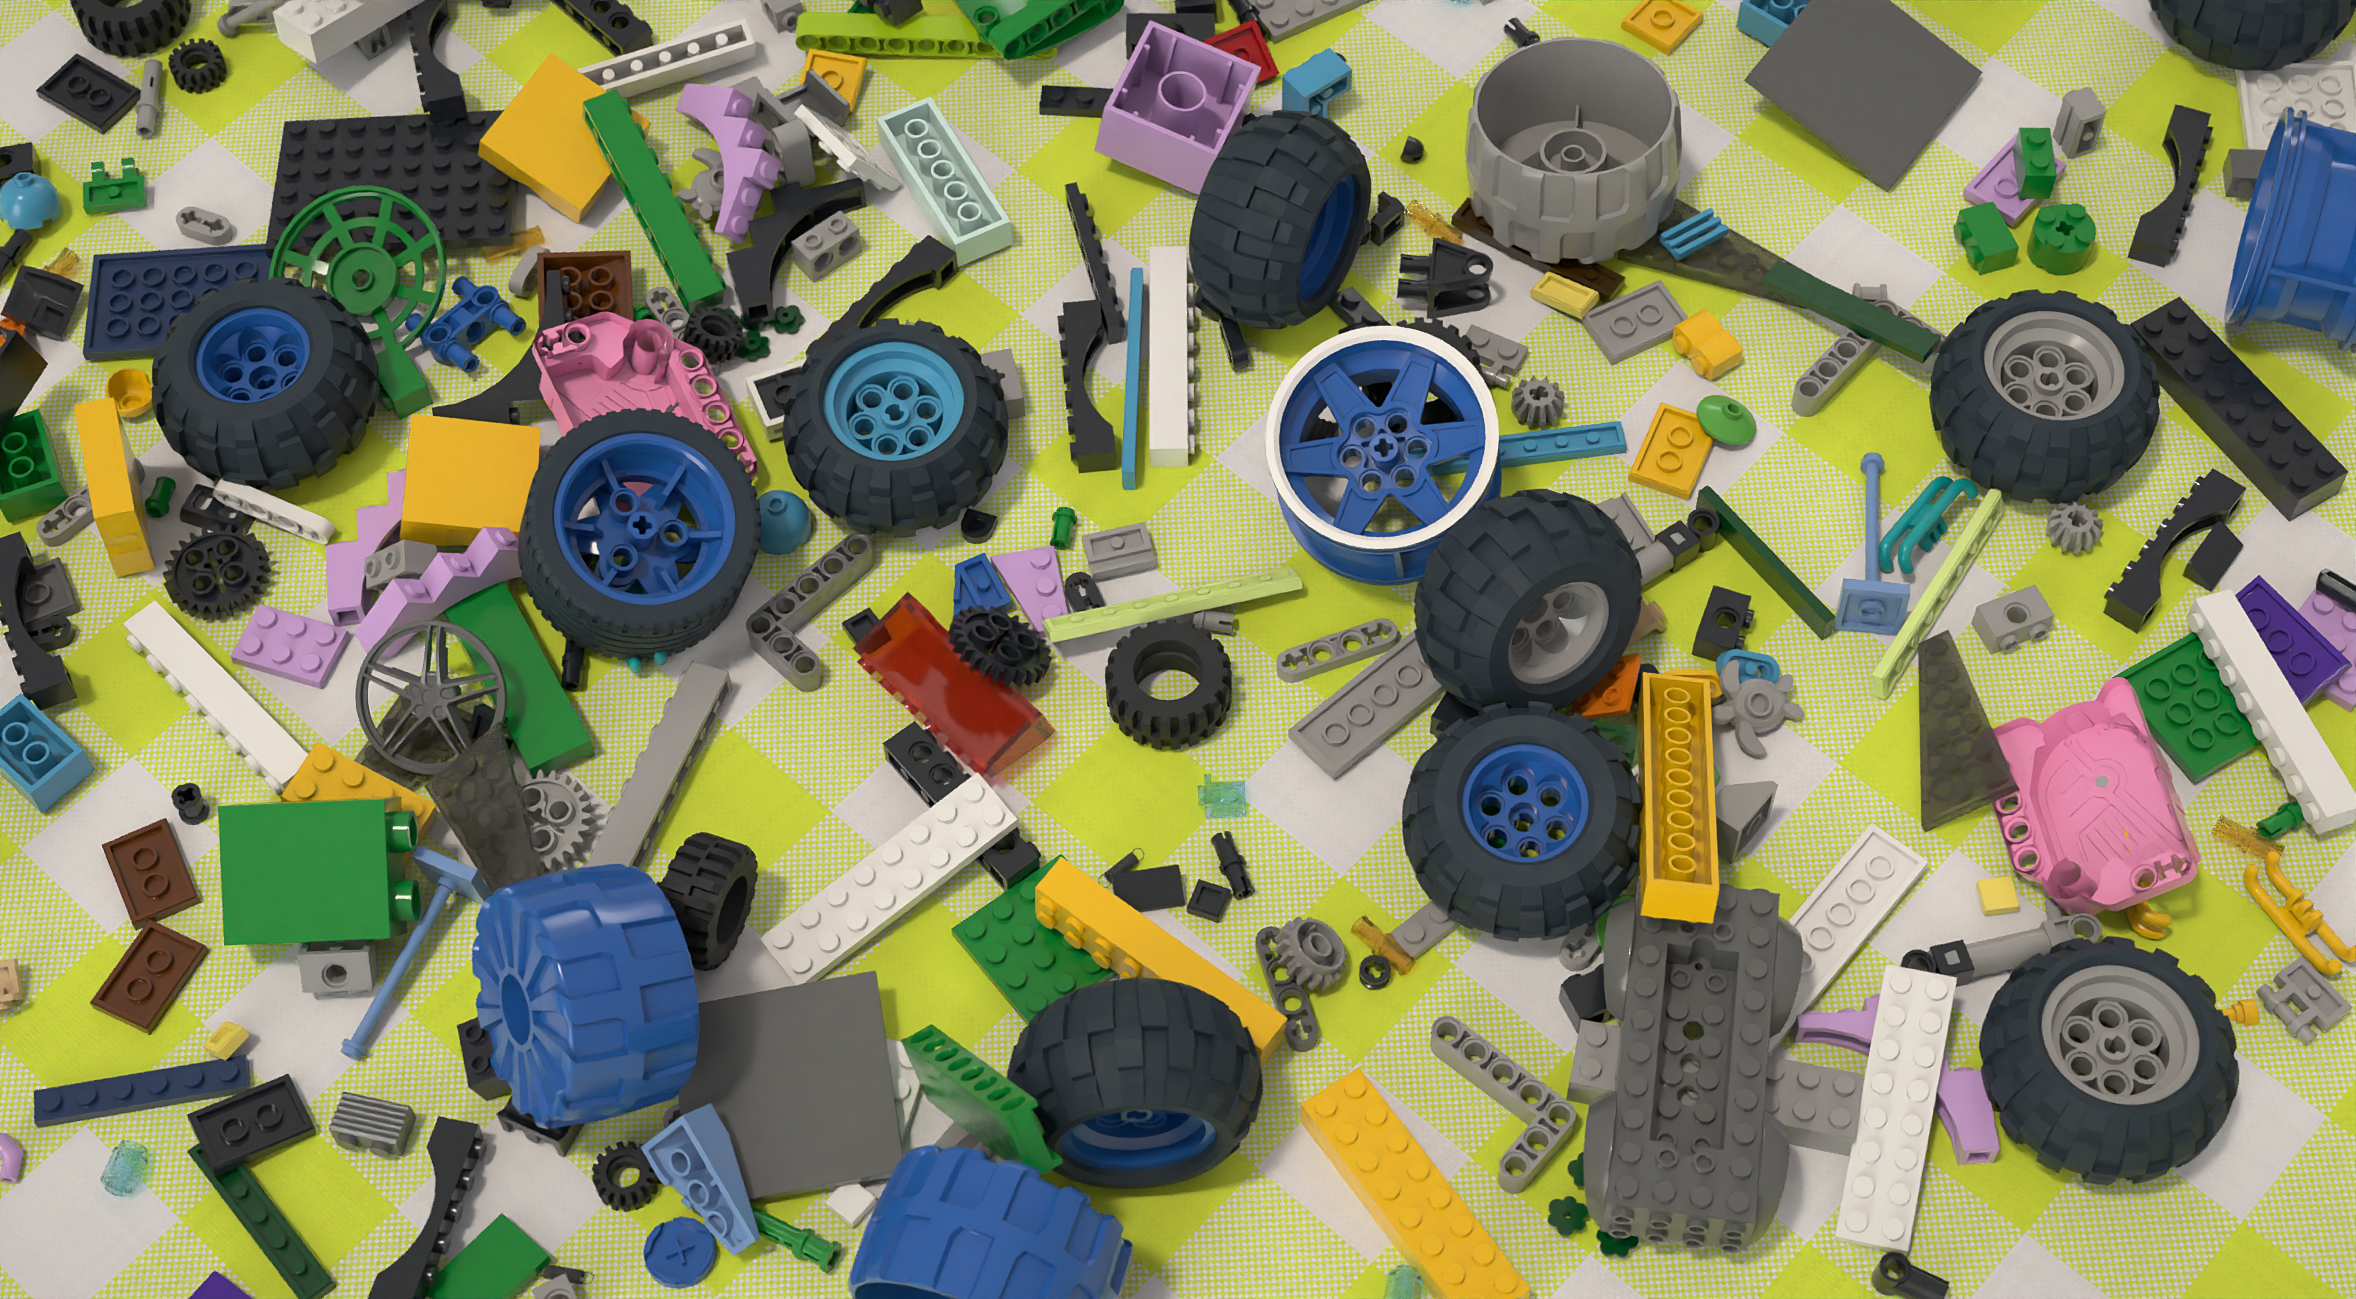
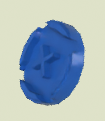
M687 1217L673 1218V1221H668L665 1224L663 1222L656 1226L647 1237L643 1250L646 1268L652 1278L664 1287L674 1289L693 1287L704 1280L713 1269L717 1257L716 1244L711 1232L698 1220Z

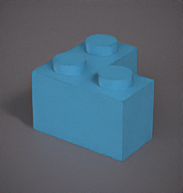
M1331 48L1326 49L1320 54L1313 55L1308 61L1298 67L1289 69L1282 75V110L1306 111L1327 119L1328 103L1351 90L1352 69Z

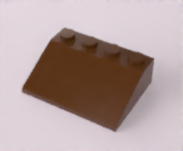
M631 250L537 253L539 326L542 321L547 297V271L564 270V276L570 277L571 295H566L567 308L572 307L574 321L601 312H611L634 322Z

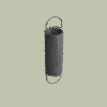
M1132 851L1102 875H1105V879L1111 885L1113 874L1128 872L1140 861Z
M549 1264L545 1267L543 1275L545 1279L552 1280L565 1273L570 1283L589 1284L580 1281V1277L584 1278V1270Z

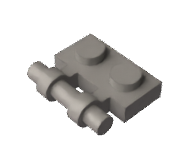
M1471 324L1465 335L1472 341V349L1477 350L1480 363L1490 367L1487 368L1480 365L1485 384L1493 387L1496 384L1507 388L1511 377L1502 373L1514 377L1527 356L1528 347Z
M2303 956L2275 976L2273 981L2281 988L2280 990L2275 992L2266 983L2256 992L2265 1001L2264 1006L2269 1012H2275L2288 1025L2286 1029L2293 1036L2298 1035L2305 1044H2309L2317 1036L2308 1026L2309 1024L2314 1022L2324 1032L2346 1016L2352 1009V1006ZM2290 998L2304 1011L2299 1016L2285 1003Z

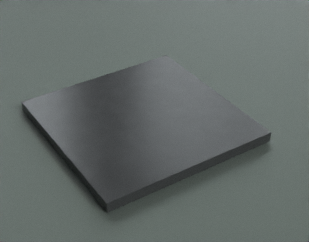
M1810 0L1744 81L1888 192L1983 72L1890 0Z
M876 971L698 1003L700 1027L696 1064L691 1079L680 1089L678 1094L680 1116L707 1104H712L729 1134L750 1203L891 1177L896 1165L904 1155ZM691 1208L693 1213H697L694 1208Z

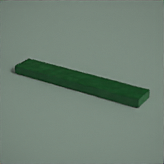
M1780 260L1761 279V287L1922 364L1940 344V336Z
M1707 485L1699 490L1695 509L1706 508L1716 513L1720 522L1718 533L1822 641L1829 637L1835 621L1833 613L1710 486Z
M199 1143L187 1151L298 1299H321L336 1288L335 1283L244 1165L214 1177Z

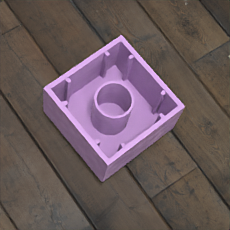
M1150 20L1104 107L1094 151L1199 195L1217 155L1230 137L1242 125L1251 104L1261 67Z

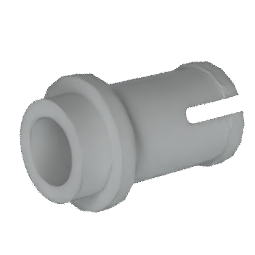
M1211 610L1194 612L1193 624H1195V628H1199L1198 630L1204 628L1206 630L1231 634L1232 625L1219 623V621L1233 623L1234 613L1230 614Z

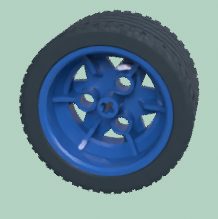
M629 408L621 409L620 412H606L604 416L600 414L592 417V420H586L580 423L577 428L574 427L569 430L565 437L562 436L555 443V447L550 448L546 453V457L539 464L530 486L518 537L519 567L522 570L523 582L527 584L526 590L529 596L533 598V604L537 610H541L543 618L546 621H550L552 623L551 626L557 632H562V636L569 641L573 640L575 645L581 648L586 647L589 649L588 651L595 654L601 653L604 657L612 658L613 656L617 657L618 660H627V658L630 659L632 657H638L641 661L646 658L647 660H654L656 652L665 651L668 657L674 652L678 654L685 651L687 647H693L698 644L700 639L704 640L710 635L711 631H715L720 626L721 622L725 620L730 610H732L758 553L759 540L761 538L760 526L762 524L761 514H759L760 503L756 499L757 492L755 486H752L750 474L745 471L746 467L741 460L737 459V454L727 447L726 442L721 438L715 437L716 434L714 432L704 429L703 425L696 421L695 423L689 421L690 419L682 415L681 417L675 416L676 413L668 411L663 413L658 409H651L649 411L646 408H636V410ZM642 482L652 484L653 486L639 497L635 491L627 488L623 483ZM593 498L599 515L578 519L584 506ZM625 502L629 504L631 511L621 512L616 508L615 504ZM682 503L691 513L697 529L686 526L683 521L676 519ZM673 532L678 535L680 541L676 543L669 542L664 537V534ZM581 554L599 557L594 573L587 567ZM623 556L628 559L630 565L620 567L614 562L613 558ZM695 563L688 575L680 581L676 564ZM637 580L646 594L627 593V590Z

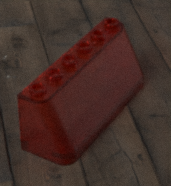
M907 592L852 648L861 657L857 663L870 676L874 672L880 675L882 679L878 683L892 696L898 692L904 698L900 703L913 716L918 712L926 718L923 725L936 737L942 733L949 739L945 745L958 757L964 753L971 760L967 765L975 773L978 772L982 778L985 775L993 778L1045 742L1055 732V729L1037 708L1020 693L1017 694L1010 687H1007L1002 680L999 679L997 683H993L992 676L987 675L982 678L979 669L970 670L971 663L961 662L959 659L962 654L954 653L952 650L955 645L948 643L951 637L947 635L948 631L935 619L927 608Z

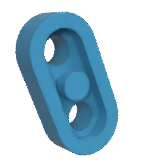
M1732 649L1721 653L1716 660V671L1719 677L1726 663L1737 660L1739 662L1738 679L1740 684L1755 678L1776 684L1780 676V668L1777 661L1766 654ZM1757 668H1758V669L1760 670V672H1761V676H1760V677H1758V675H1757V673H1756V672H1757Z

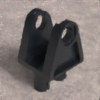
M1433 238L1432 254L1429 253V256L1401 254L1399 274L1427 275V279L1424 281L1398 278L1397 298L1425 300V303H1428L1426 319L1480 311L1485 309L1490 302L1491 294L1489 285L1486 282L1490 280L1492 275L1493 261L1484 253L1440 238ZM1474 265H1480L1486 271L1481 274H1475L1469 268ZM1470 290H1479L1484 296L1474 299L1469 297L1467 293Z

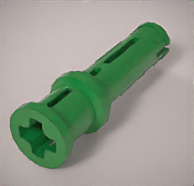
M750 1205L759 1235L792 1250V1254L796 1259L803 1260L805 1258L819 1265L821 1271L829 1273L834 1268L841 1254V1243L837 1241L831 1243L816 1236V1232L813 1229L804 1228L801 1230Z

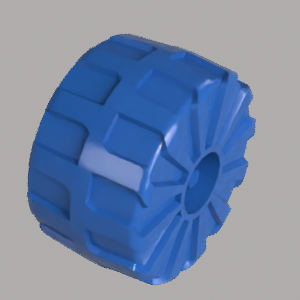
M623 864L567 869L502 886L484 901L476 920V929L479 935L476 937L472 948V972L480 979L481 991L476 999V1009L480 1028L489 1031L494 1052L490 1057L492 1067L498 1079L507 1080L512 1090V1105L521 1115L532 1114L538 1127L550 1129L619 1117L676 1097L680 1093V1089L691 1079L696 1064L700 1027L698 996L693 966L683 932L671 904L652 877L638 867H627Z
M926 1145L909 1150L896 1165L865 1227L848 1278V1290L851 1292L852 1299H1120L1133 1256V1245L1130 1241L1121 1237L1124 1226L1115 1216L1098 1213L1090 1207L1091 1198L1072 1186L1060 1189L1041 1180L1040 1171L1036 1168L1011 1160L1003 1161L1000 1164L992 1162L985 1152L960 1146H952L943 1150L936 1145Z

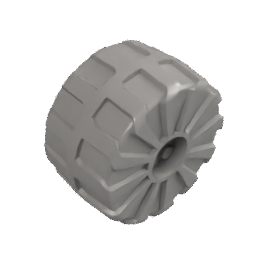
M1560 37L1526 47L1523 46L1512 51L1480 78L1474 89L1473 106L1468 112L1465 164L1470 202L1476 217H1484L1493 229V238L1507 248L1514 244L1529 251L1533 259L1548 263H1559L1561 258H1577L1583 264L1597 263L1611 259L1614 256V252L1622 248L1633 250L1643 245L1656 234L1658 223L1667 219L1672 212L1682 160L1680 103L1678 95L1671 89L1664 71L1652 60L1616 42L1591 38Z

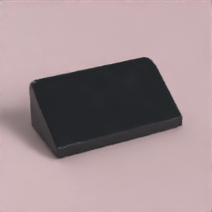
M2218 520L2187 563L2182 576L2212 592L2244 545L2223 522Z
M1179 865L1112 875L1114 895L1138 912L1185 906Z

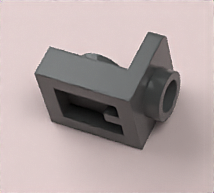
M387 24L353 43V46L369 61L393 46Z

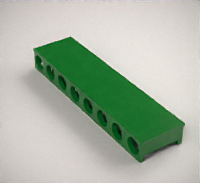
M504 581L471 594L443 611L448 622L457 624L474 633L491 649L497 658L507 686L506 717H508V722L505 730L533 779H536L539 770L548 774L552 770L565 766L583 756L588 755L589 758L596 756L591 739ZM456 636L475 674L492 673L482 655L467 641ZM494 678L480 681L483 689L495 685ZM496 692L489 693L487 696L496 710Z
M933 1024L901 1040L927 1100L1004 1161L1011 1160L1038 1169L1040 1175L1063 1163L1061 1156L1044 1143L1041 1136L1044 1134L1043 1128L1031 1110L1038 1106L1035 1098Z

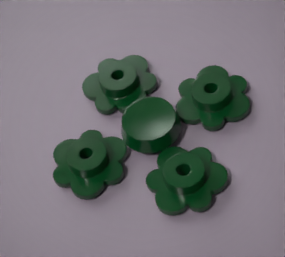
M790 305L786 308L779 306L775 310L774 320L745 326L742 314L740 319L738 315L734 314L732 308L722 309L721 311L723 314L727 311L732 314L731 319L737 317L739 320L738 324L741 323L743 328L750 331L746 337H742L736 354L739 358H747L750 362L756 361L758 357L764 358L770 353L768 346L769 338L761 336L757 332L767 322L779 334L784 332L794 334L798 332L799 325L804 322V316L800 314V309L796 305Z
M1584 1152L1578 1155L1577 1160L1571 1161L1567 1168L1568 1173L1574 1177L1575 1186L1579 1188L1584 1187ZM1567 1196L1564 1200L1553 1199L1549 1203L1548 1209L1551 1214L1548 1216V1223L1556 1227L1560 1235L1570 1236L1574 1230L1582 1231L1584 1229V1220L1588 1216L1587 1203L1586 1205L1576 1203L1575 1198L1572 1196ZM1599 1229L1596 1233L1597 1240L1601 1242L1600 1251L1605 1256L1616 1254L1618 1257L1624 1258L1628 1255L1629 1250L1637 1247L1639 1242L1638 1236L1630 1235L1627 1238H1617L1619 1241H1615L1614 1238L1616 1237L1609 1235L1608 1232H1601Z

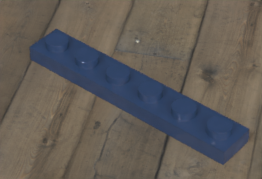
M246 1055L230 1057L226 1061L218 1059L34 1090V1123L38 1128L236 1095L250 1089L249 1060Z

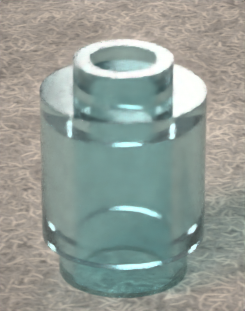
M122 1140L119 1146L114 1147L100 1178V1181L105 1185L104 1189L116 1196L134 1193L148 1161L146 1157L148 1150L141 1144L129 1140Z
M1399 1265L1396 1269L1390 1270L1387 1275L1384 1299H1421L1424 1282L1423 1276L1418 1273L1416 1268L1408 1265Z

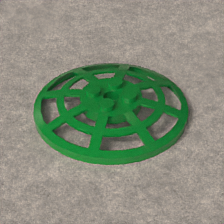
M366 185L351 186L332 191L307 205L290 222L281 235L274 250L269 270L270 280L272 277L284 276L286 263L304 268L302 284L305 287L310 286L311 288L314 272L325 275L327 292L344 305L345 309L358 319V317L374 315L379 329L367 332L370 341L382 337L386 349L397 344L394 330L407 320L416 308L417 303L430 305L418 326L400 342L402 348L406 349L424 332L439 308L446 286L447 262L440 233L431 218L417 204L404 195L390 189ZM355 199H382L378 218L359 217L343 222L335 208L340 203ZM394 203L403 206L415 214L426 226L429 233L415 243L413 238L404 229L390 222ZM324 213L332 229L327 231L317 241L308 257L291 251L304 228L317 216ZM363 227L376 228L372 243H354L349 231ZM388 231L398 236L408 248L394 258L383 249ZM338 238L343 249L333 258L330 264L319 261L324 250ZM434 244L439 259L438 283L435 293L422 290L425 272L421 256L422 253ZM412 260L415 265L414 288L400 285L399 269ZM368 272V283L358 287L357 279L359 275ZM395 297L409 300L404 310L390 322L385 308L392 303Z

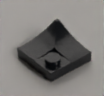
M21 265L0 315L60 341L84 285L42 269Z

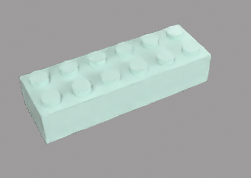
M931 97L876 119L880 144L943 244L956 252L958 267L1013 244L1010 219Z

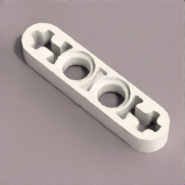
M221 478L213 491L214 497L221 503L318 544H327L335 531L334 525L324 517L248 485L244 486L227 482Z

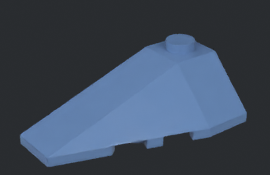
M711 1103L682 1115L640 1147L658 1179L666 1187L672 1185L683 1196L681 1202L688 1209L694 1208L705 1219V1227L733 1256L739 1254L760 1239L729 1134Z

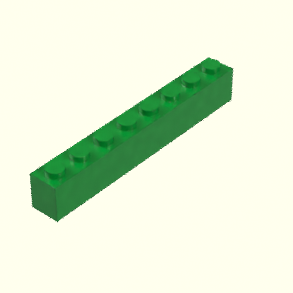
M615 89L583 101L582 117L686 312L690 316L698 308L705 310L706 307H714L723 302L724 290H726L724 279L720 273H715L713 270L709 251L707 248H702L699 244L697 229L692 222L688 223L685 218L684 205L679 197L675 198L671 192L672 185L670 179L665 172L661 173L657 166L659 164L657 155L653 148L647 147L644 141V131L639 123H634L631 117V107L626 98L621 99L618 91Z

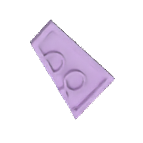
M1054 546L990 556L993 568L996 572H999L1006 588L1017 600L1020 610L1033 630L1040 632L1038 638L1047 637L1043 632L1042 621L1068 614Z

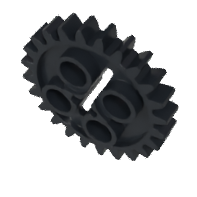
M215 524L213 532L208 533L205 527H202L201 536L197 537L191 532L189 533L191 539L189 543L180 540L179 544L182 549L180 551H170L174 560L165 561L168 571L163 572L166 580L164 586L173 604L177 603L181 612L188 610L191 617H194L199 612L202 619L206 620L210 613H213L216 620H219L222 612L226 611L231 618L233 617L234 608L237 607L244 612L246 610L243 603L246 601L253 604L256 603L253 596L254 593L264 594L261 584L270 582L267 573L272 571L269 565L270 558L262 541H257L253 532L247 535L243 527L235 532L232 525L228 524L226 529L221 531L219 525ZM210 551L214 552L218 563V569L226 589L225 593H221L220 586L216 580V573L209 557Z
M979 605L977 610L972 606H968L967 610L961 609L959 614L955 615L947 635L951 636L948 643L955 645L952 651L962 654L959 659L961 662L971 663L970 670L979 669L982 678L987 675L992 676L993 683H997L999 679L1003 680L1007 687H1009L1011 682L1018 688H1021L1023 683L1029 687L1032 686L1033 682L1039 683L1041 678H1044L1052 660V657L1049 656L1051 649L1044 647L1047 641L1037 638L1040 632L1036 630L1030 631L1028 629L1030 623L1021 624L1018 622L1019 616L1015 615L1011 618L1006 610L997 613L993 606L990 607L989 611L982 605Z

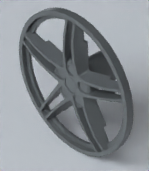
M416 621L390 631L368 652L357 677L355 691L356 709L366 737L373 747L388 761L400 768L415 773L444 774L464 768L479 759L498 737L507 711L506 681L494 653L474 633L464 627L446 621ZM427 630L421 676L376 663L383 652L398 639L414 632ZM433 630L437 631L436 671H430ZM446 632L456 635L471 644L485 659L492 673L450 679L448 677ZM375 670L408 682L407 690L371 675L372 671ZM494 678V686L462 695L459 685ZM369 681L411 702V705L385 741L377 731L368 705ZM496 692L497 702L493 722L484 739L474 748L468 736L469 732L456 707L460 703ZM412 715L415 716L418 721L394 748H391L389 744L394 737L401 731ZM446 719H449L455 733L468 754L465 756L443 723ZM433 721L459 759L446 763L428 764L411 760L399 753L409 742H412L429 722Z

